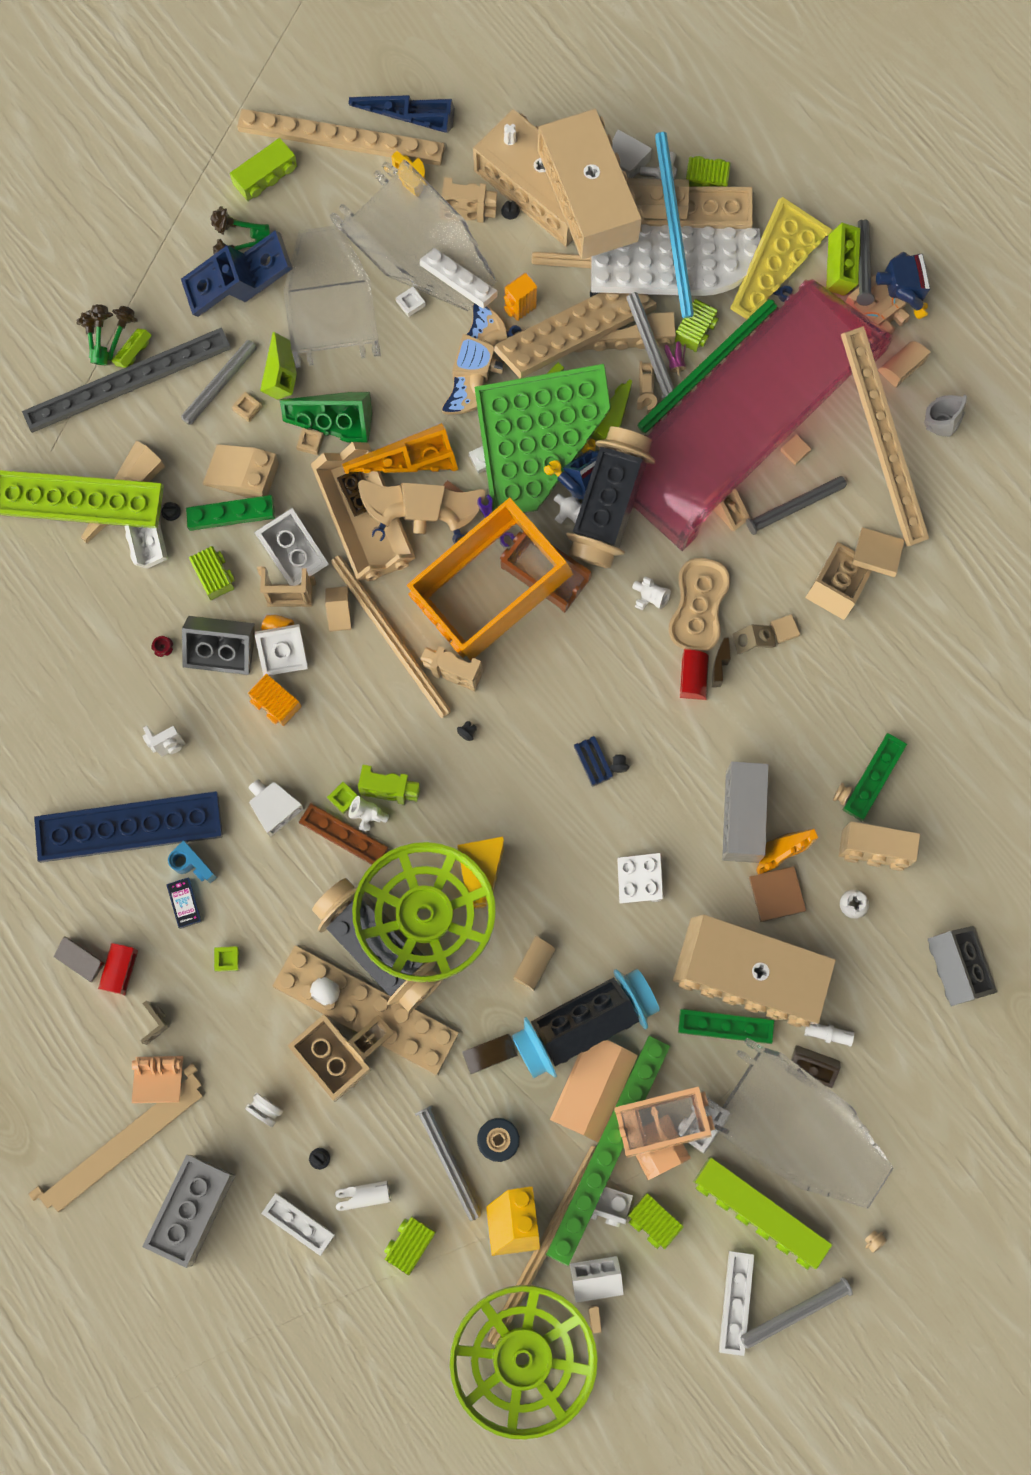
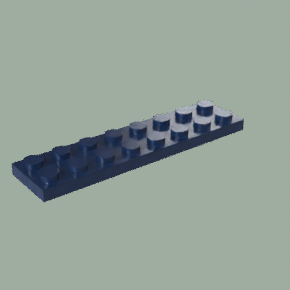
M217 791L34 816L37 859L40 863L179 844L182 841L194 842L223 837Z

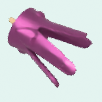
M679 341L676 343L675 359L668 345H665L664 349L669 360L670 372H678V376H680L681 371L686 369L684 361L686 344H684L682 358L681 343Z

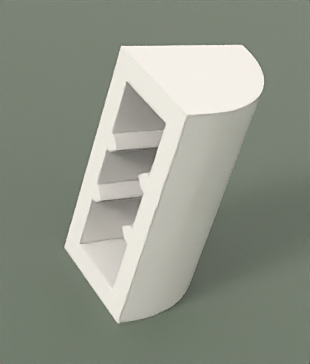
M617 1256L570 1264L576 1303L624 1295Z

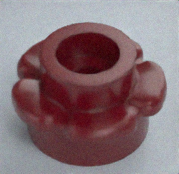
M158 636L153 640L151 649L158 657L168 656L173 651V641L165 636Z

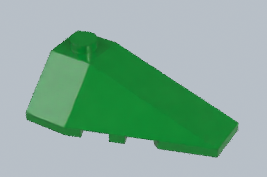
M344 392L280 400L283 422L306 429L311 428L320 431L326 436L338 437L344 442L369 441L372 420L370 392Z

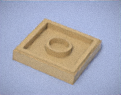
M862 527L852 565L895 577L904 540Z

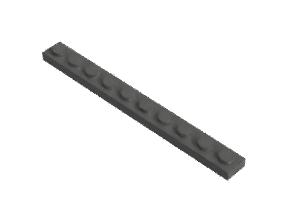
M221 327L22 411L30 431L33 433L228 351L231 347Z

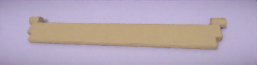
M191 1063L183 1070L188 1078L181 1083L180 1102L156 1103L45 1193L40 1186H37L29 1193L30 1198L33 1201L39 1198L47 1209L52 1205L57 1212L64 1209L203 1097L198 1090L202 1084L194 1075L198 1071L197 1067Z

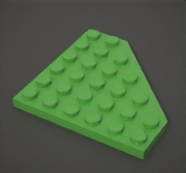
M604 364L474 387L489 492L492 498V512L509 497L523 513L538 511L559 482L557 480L558 476L556 474L552 476L547 475L544 472V467L550 465L549 462L557 460L560 462L561 471L563 472V467L575 460L611 410Z

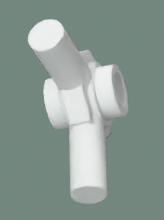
M670 152L673 179H676L677 169L673 165L676 154ZM641 166L640 175L654 176L656 179H661L660 167Z

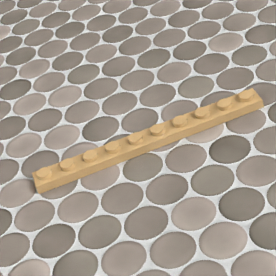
M241 109L237 125L238 132L391 157L398 151L402 155H407L411 161L419 158L422 163L441 166L445 148L444 143L246 109Z
M863 326L841 334L905 544L906 546H912L929 539Z

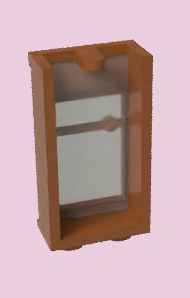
M521 531L515 536L514 544L510 550L508 548L505 549L500 557L501 569L506 570L529 587L554 568L553 564L531 539ZM552 545L568 563L573 575L548 595L546 599L565 613L590 581L592 572Z

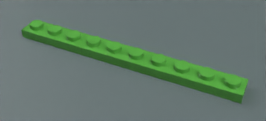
M648 1036L615 1107L646 1100L670 1048L669 1045ZM615 1110L612 1112L546 1253L547 1256L566 1266L570 1264L624 1147Z

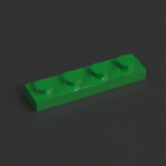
M272 495L186 507L187 528L189 531L275 519L274 498Z
M889 733L885 735L842 810L861 822L865 819L907 746L905 742Z
M680 1009L679 1034L772 1044L774 1020Z

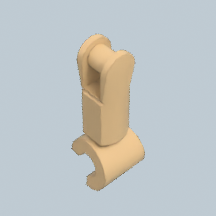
M640 361V397L637 401V410H642L643 407L647 406V414L657 406V398L654 395V369L651 363H642Z

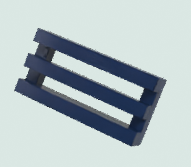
M595 736L579 744H574V749L592 787L613 778ZM590 744L593 745L594 750L600 760V763L606 773V776L602 775V772L590 749ZM581 748H585L599 779H594Z

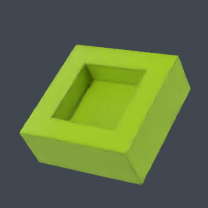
M342 782L327 799L339 811L345 814L350 809L354 798L358 795Z
M214 947V971H239V947Z

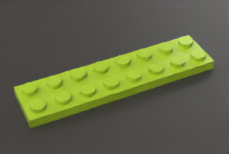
M0 470V515L158 529L164 485L153 482Z

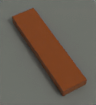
M312 803L309 804L299 821V824L370 865L389 850L387 846Z

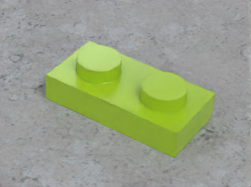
M136 329L111 361L117 367L126 368L131 366L136 360L135 356L138 352L146 348L149 343L148 340L152 335L146 329Z

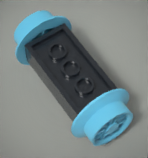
M615 969V978L609 979L532 1020L531 1024L527 1017H525L524 1029L513 1034L512 1038L532 1077L536 1078L547 1072L556 1078L557 1074L551 1061L555 1067L565 1063L570 1058L588 1051L591 1047L610 1039L613 1035L625 1029H629L638 1022L644 1029H647V1017L659 1012L660 1009L642 973L635 969L624 975Z

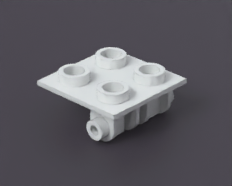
M661 853L618 858L620 904L641 901L660 902L663 899Z

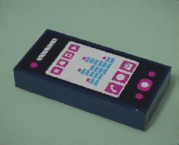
M190 878L166 884L178 928L182 929L201 923L202 920Z

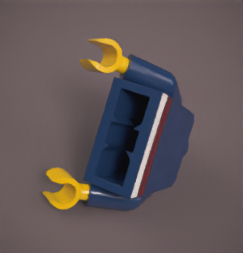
M901 252L890 260L885 272H877L876 284L887 285L891 298H898L910 304L914 308L916 318L922 319L928 315V312L925 311L928 308V304L922 301L930 291L923 254L910 256L906 252Z
M590 438L581 450L584 454L564 466L563 472L561 471V464L557 460L549 462L550 465L544 467V472L549 476L556 474L558 476L557 480L575 498H584L599 450H595L596 441Z

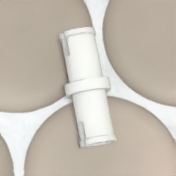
M810 1024L809 1027L805 1028L804 1034L805 1036L824 1039L826 1043L832 1041L850 1047L854 1039L853 1031L834 1028L832 1024L828 1026Z

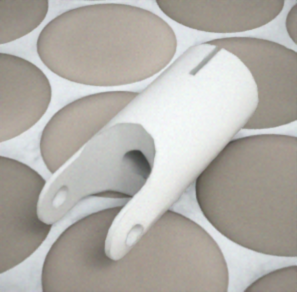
M388 1181L348 1187L335 1192L338 1198L352 1197L348 1201L336 1204V1209L339 1211L391 1202Z

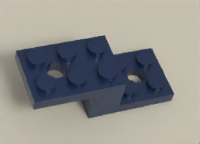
M275 230L244 253L226 245L181 278V282L192 315L199 317L228 295L247 302L292 270L293 267L281 233ZM270 256V262L268 265H266L267 258ZM207 282V287H206V289L203 291V289H204V284Z

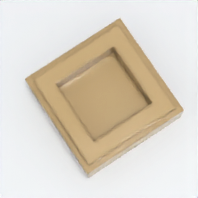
M244 392L232 406V410L250 422L263 405L250 394Z
M302 428L296 447L297 450L318 455L324 434Z
M797 434L780 449L794 465L798 464L812 450Z
M792 614L770 623L778 644L800 635Z
M598 1305L589 1306L590 1329L593 1333H602Z

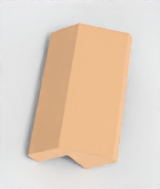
M608 1040L602 1041L591 1047L588 1051L580 1053L550 1120L595 1142H599L638 1055Z

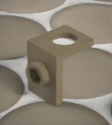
M751 624L732 634L737 654H742L755 647H776L772 626ZM743 634H746L748 642L743 647L740 644V638Z
M146 1000L142 1004L159 1026L140 1040L145 1045L169 1028L164 1021L166 1015L159 1006L154 1007L151 1002Z

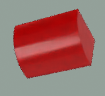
M684 649L682 654L680 698L706 700L708 654L698 650Z
M111 943L98 989L125 996L138 950Z

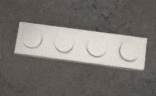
M433 248L420 259V266L483 309L498 297L496 289L436 248Z
M729 1251L719 1345L720 1353L745 1355V1347L740 1337L747 1333L754 1254Z

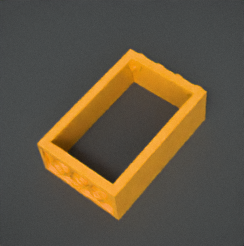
M509 497L408 583L407 587L411 590L408 595L447 641L450 642L456 652L462 658L467 656L472 661V658H476L570 578L573 573L565 559ZM517 523L553 564L554 568L466 642L429 597Z

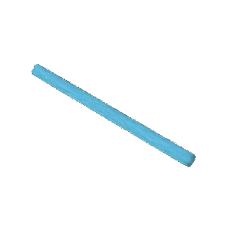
M658 132L655 135L681 314L683 318H691L694 312L667 133Z

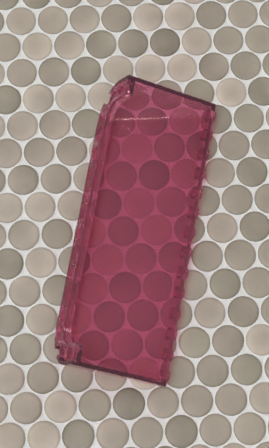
M806 279L799 286V291L795 295L791 293L784 301V305L781 308L777 307L767 322L763 321L755 329L756 332L752 336L749 335L741 342V346L737 350L734 349L726 357L727 360L723 364L719 363L712 370V374L708 378L705 377L697 384V389L693 393L690 391L682 399V403L678 407L675 405L668 412L666 419L660 420L653 426V431L648 436L644 435L652 439L649 454L655 459V463H647L633 507L681 551L697 538L701 525L711 512L853 374L841 334L864 326L875 362L887 351L891 343L892 335L814 279L809 281Z

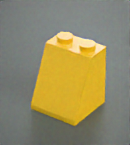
M497 837L457 845L458 851L471 858L484 872L494 892L504 852V838ZM460 862L464 885L470 893L481 888L479 880L472 871ZM486 896L473 902L474 909L487 907Z
M533 1186L509 1189L486 1206L492 1256L540 1250Z

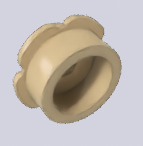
M873 1231L865 1239L867 1242L866 1249L869 1248L872 1253L879 1250L887 1242V1239L883 1236L884 1232L877 1233Z

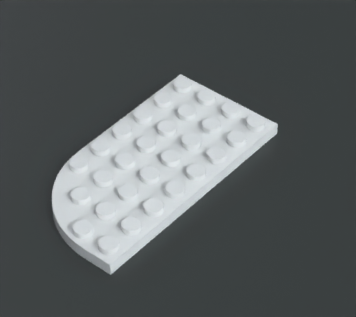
M643 224L641 225L642 231L639 233L638 242L592 256L591 292L627 294L637 292L638 294L679 295L668 225L649 226ZM709 226L704 228L681 227L691 296L716 295L741 285L761 240L760 228L734 229L726 227L724 229H716Z

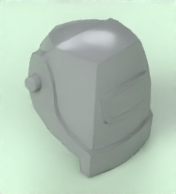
M948 395L936 398L926 409L924 421L926 429L936 435L950 437L955 433L965 414L964 409L967 396Z

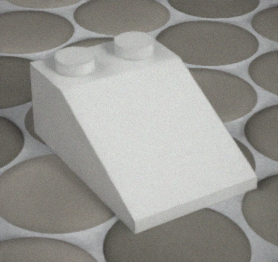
M293 508L254 532L290 586H296L301 583L302 568H306L308 575L312 576L329 565Z

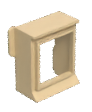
M257 567V571L261 576L260 593L264 594L267 607H312V586L316 585V580L314 576L308 575L306 568H302L301 584L290 586L289 584H272L266 567Z

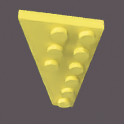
M784 197L778 199L750 262L747 275L742 281L730 309L748 319L778 290L780 285L791 276L808 255L819 246L821 241L832 232V229Z

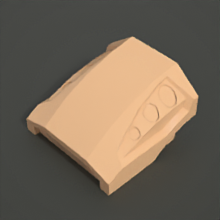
M669 1115L658 1119L664 1141L680 1137ZM655 1121L643 1127L647 1145L660 1142ZM684 1144L636 1155L648 1180L691 1159Z

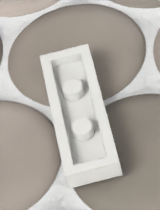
M278 1193L274 1194L261 1213L320 1256L335 1236L334 1233Z

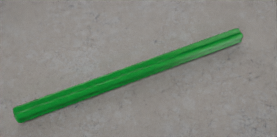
M768 299L637 424L639 430L642 433H647L777 309L775 301Z

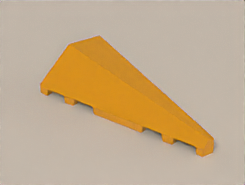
M442 423L342 464L345 474H349V472L370 473L371 471L395 473L417 472L418 470H431L432 472L458 470L446 429Z
M815 829L787 833L768 841L765 847V856L759 862L756 869L757 873L763 874L779 867L785 859L806 851L818 839Z

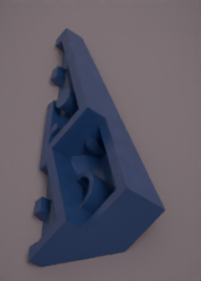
M409 95L349 97V106L444 133H448L453 128L455 108L452 99L411 100Z

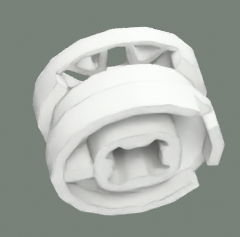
M255 1093L253 1102L248 1104L245 1109L268 1126L273 1127L276 1123V1117L281 1116L283 1110L265 1097ZM256 1110L260 1111L261 1113H263L264 1115H266V1116H268V1117L266 1118L265 1116H263L262 1114H260V1113L257 1112Z

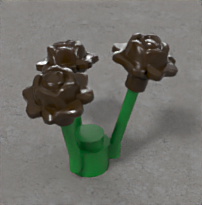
M223 206L213 211L210 218L211 225L222 235H224L225 230H228L229 227L250 228V237L255 239V241L237 246L228 245L236 250L253 247L270 234L269 224L238 221L230 217L227 208L224 209ZM217 239V244L213 246V254H216L226 246L221 239Z
M102 304L92 305L91 310L81 313L76 324L85 328L88 335L90 363L107 366L108 361L113 359V353L126 324L138 322V319L134 317L135 312L131 308L120 306L119 309L112 310L119 321L117 323L118 329L109 352H107V347L101 346V327H103L104 320L113 316V313L108 312V307ZM95 327H96V346H94V342H93V334H95V333H94V328H95Z

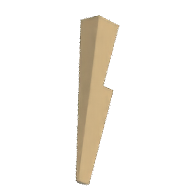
M136 441L114 479L149 482L165 466L162 460L146 445ZM89 523L81 539L87 544L108 524Z

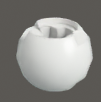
M849 890L842 895L840 908L847 917L858 919L867 913L869 900L863 892ZM853 899L860 904L856 910L854 906L849 904Z
M327 977L316 979L312 983L310 993L314 1000L326 1006L338 1000L340 990L337 983Z

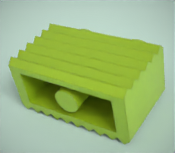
M702 156L689 157L686 173L689 187H727L731 163L723 159L709 160Z
M695 298L692 303L693 317L682 320L676 330L675 342L679 341L682 346L686 344V348L697 352L700 346H705L709 338L707 333L710 329H715L719 318H717V309Z
M210 546L189 557L210 601L234 590L232 582H235V579L230 569L225 571L222 564L226 563L221 551L216 552L214 547Z
M647 1193L627 1215L631 1218L628 1223L638 1232L643 1229L649 1235L647 1240L656 1249L660 1246L666 1249L684 1228Z
M413 1216L409 1220L406 1218L403 1220L397 1230L401 1234L396 1242L391 1239L384 1250L387 1254L385 1260L408 1276L436 1234L434 1230Z

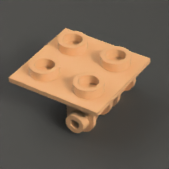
M183 1056L136 1057V1060L132 1061V1070L135 1071L131 1103L180 1102Z

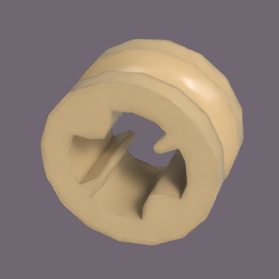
M841 782L833 797V801L838 800L841 805H844L852 787H845L844 783Z

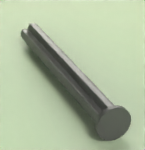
M865 219L858 221V228H860L859 295L857 296V303L862 306H868L874 302V295L871 293L869 221Z
M839 476L756 518L746 519L747 527L751 534L755 535L758 530L844 489L847 482L843 476Z

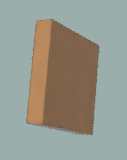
M794 866L749 877L760 922L806 911Z

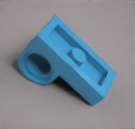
M182 841L168 856L169 866L179 874H186L195 867L196 869L193 873L202 882L206 879L211 884L217 878L185 841ZM182 856L186 857L185 864L177 867L176 860Z

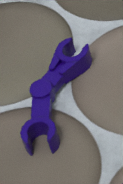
M487 495L488 505L481 503V497L477 500V505L484 518L492 513V498L490 495ZM505 532L499 537L500 544L504 547H509L504 542V537L509 536L514 540L515 536L510 532Z

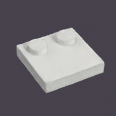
M300 624L255 631L263 676L265 674L275 675L308 669Z

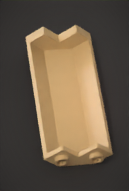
M352 442L341 453L321 454L311 463V466L356 579L373 581L380 576L405 569L409 566L408 563L415 559V555L399 518L393 519L389 527H385V538L380 541L383 535L381 531H376L372 537V530L380 525L379 522L368 512L354 517L337 477L345 474L342 466L343 463L370 453L372 450L369 443ZM371 471L370 473L358 472L362 480L386 487L380 471Z

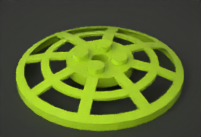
M430 842L400 846L377 859L360 880L352 907L356 937L370 960L392 976L414 982L439 981L454 976L470 966L487 946L494 929L496 915L493 891L480 867L466 854L457 849ZM432 852L446 855V859L441 869L430 866L412 868L408 854ZM399 858L403 872L390 879L382 890L370 884L372 878L381 868ZM455 860L461 862L472 871L479 880L481 888L469 893L465 885L450 873ZM430 874L438 877L433 887L419 886L415 875ZM404 879L407 880L410 890L400 899L389 894L399 882ZM446 880L462 894L461 897L449 900L446 894L442 892ZM366 892L377 898L375 906L376 926L362 930L360 909L362 898ZM486 896L488 922L485 934L471 930L474 921L473 902ZM384 902L396 908V920L385 924L382 922ZM466 905L467 920L465 927L452 922L453 910ZM421 909H428L431 912V916L426 920H422L418 917V912ZM400 929L408 938L403 949L398 948L386 933ZM448 931L460 936L451 947L443 951L439 942L441 937ZM380 936L386 947L398 956L393 967L386 965L374 954L366 939ZM467 939L480 943L475 952L458 967L450 969L446 958L459 950ZM417 942L430 943L434 955L419 956L413 955L411 952ZM407 960L418 963L437 961L441 973L418 976L401 971Z
M517 1285L492 1292L468 1311L454 1335L450 1350L449 1366L455 1394L463 1409L472 1420L498 1436L527 1440L543 1437L557 1431L568 1424L580 1412L593 1389L597 1374L598 1358L592 1331L584 1316L574 1304L550 1289L533 1285ZM529 1292L526 1306L511 1307L496 1313L489 1303L506 1294ZM539 1294L558 1301L573 1316L560 1323L550 1313L536 1308ZM482 1309L489 1320L480 1329L473 1346L459 1345L467 1324ZM524 1314L522 1328H515L509 1331L502 1321L503 1318L511 1315ZM534 1316L545 1319L554 1328L542 1336L532 1329ZM577 1325L581 1326L587 1342L588 1365L573 1362V1346L567 1332ZM494 1326L501 1336L495 1348L481 1347L485 1335ZM560 1336L565 1346L566 1360L553 1358L549 1344ZM527 1353L529 1355L528 1363L518 1365L516 1363L517 1355ZM457 1356L471 1357L472 1373L478 1387L467 1397L461 1388L458 1378ZM479 1358L493 1359L495 1372L485 1381H483L480 1374ZM551 1368L564 1370L559 1383L550 1391L544 1380L549 1375ZM571 1373L586 1375L585 1383L579 1396L564 1411L556 1398L560 1396L567 1386ZM501 1381L512 1389L510 1402L498 1398L490 1389ZM535 1387L543 1397L532 1403L520 1404L522 1391L531 1390ZM484 1395L495 1406L509 1411L507 1427L486 1419L472 1405ZM548 1405L556 1416V1419L544 1425L517 1429L519 1413L533 1412Z

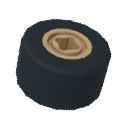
M494 1118L481 1126L477 1135V1144L485 1158L493 1162H503L516 1154L520 1144V1136L512 1122L504 1118Z

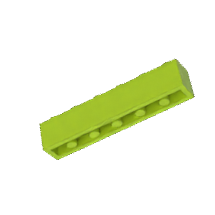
M713 1158L707 1159L693 1180L697 1184L695 1188L706 1197L711 1194L717 1199L715 1204L725 1211H728L729 1208L737 1213L735 1218L744 1225L748 1226L751 1223L757 1228L755 1233L767 1241L769 1237L777 1242L775 1247L786 1255L791 1252L798 1257L796 1262L806 1270L809 1267L817 1270L832 1246L831 1243Z

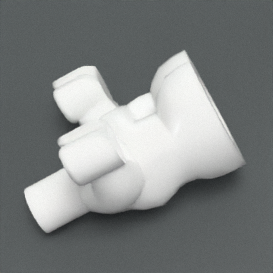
M558 493L554 501L560 505V513L556 516L555 521L562 524L568 517L576 523L582 505L579 503L580 499L573 496L565 498Z
M646 576L643 578L644 581L642 583L634 582L632 588L641 592V600L638 599L636 601V608L644 610L649 602L659 609L665 607L670 598V589L660 587L654 583L653 579Z
M360 796L354 798L349 809L350 818L362 819L359 830L365 833L370 830V821L386 823L389 819V814L382 812L381 808L375 803L367 802Z

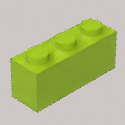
M278 138L231 171L232 183L242 196L249 201L252 198L258 197L269 186L275 185L286 174L292 173L297 167L296 157L282 139Z
M842 222L829 234L826 291L845 296L858 285L860 228Z

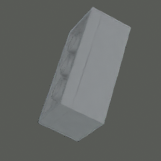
M731 762L726 770L722 861L759 863L765 856L768 764Z
M186 1155L142 1247L185 1268L192 1267L236 1175L196 1156Z

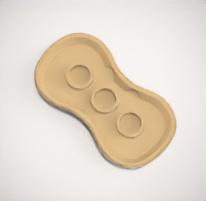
M694 558L687 561L679 572L681 599L676 612L670 620L669 635L673 643L682 649L704 652L712 649L720 638L721 628L718 611L720 603L729 589L730 575L726 567L717 561L706 558Z

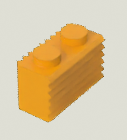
M524 273L505 286L504 310L508 316H513L515 320L519 321L520 318L526 316V313L529 314L530 311L536 309L537 285L527 273Z
M265 674L248 692L251 698L249 702L258 710L263 708L268 713L266 717L275 725L279 722L282 726H285L302 707L295 697L268 674Z

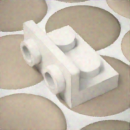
M605 1187L591 1219L596 1220L598 1215L607 1218L606 1224L619 1227L620 1223L626 1225L633 1195Z

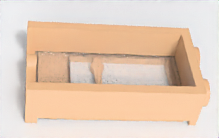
M698 1086L614 1107L626 1157L629 1158L712 1137L711 1131L715 1130L712 1116H706L704 1107L709 1105L705 1091L700 1092Z

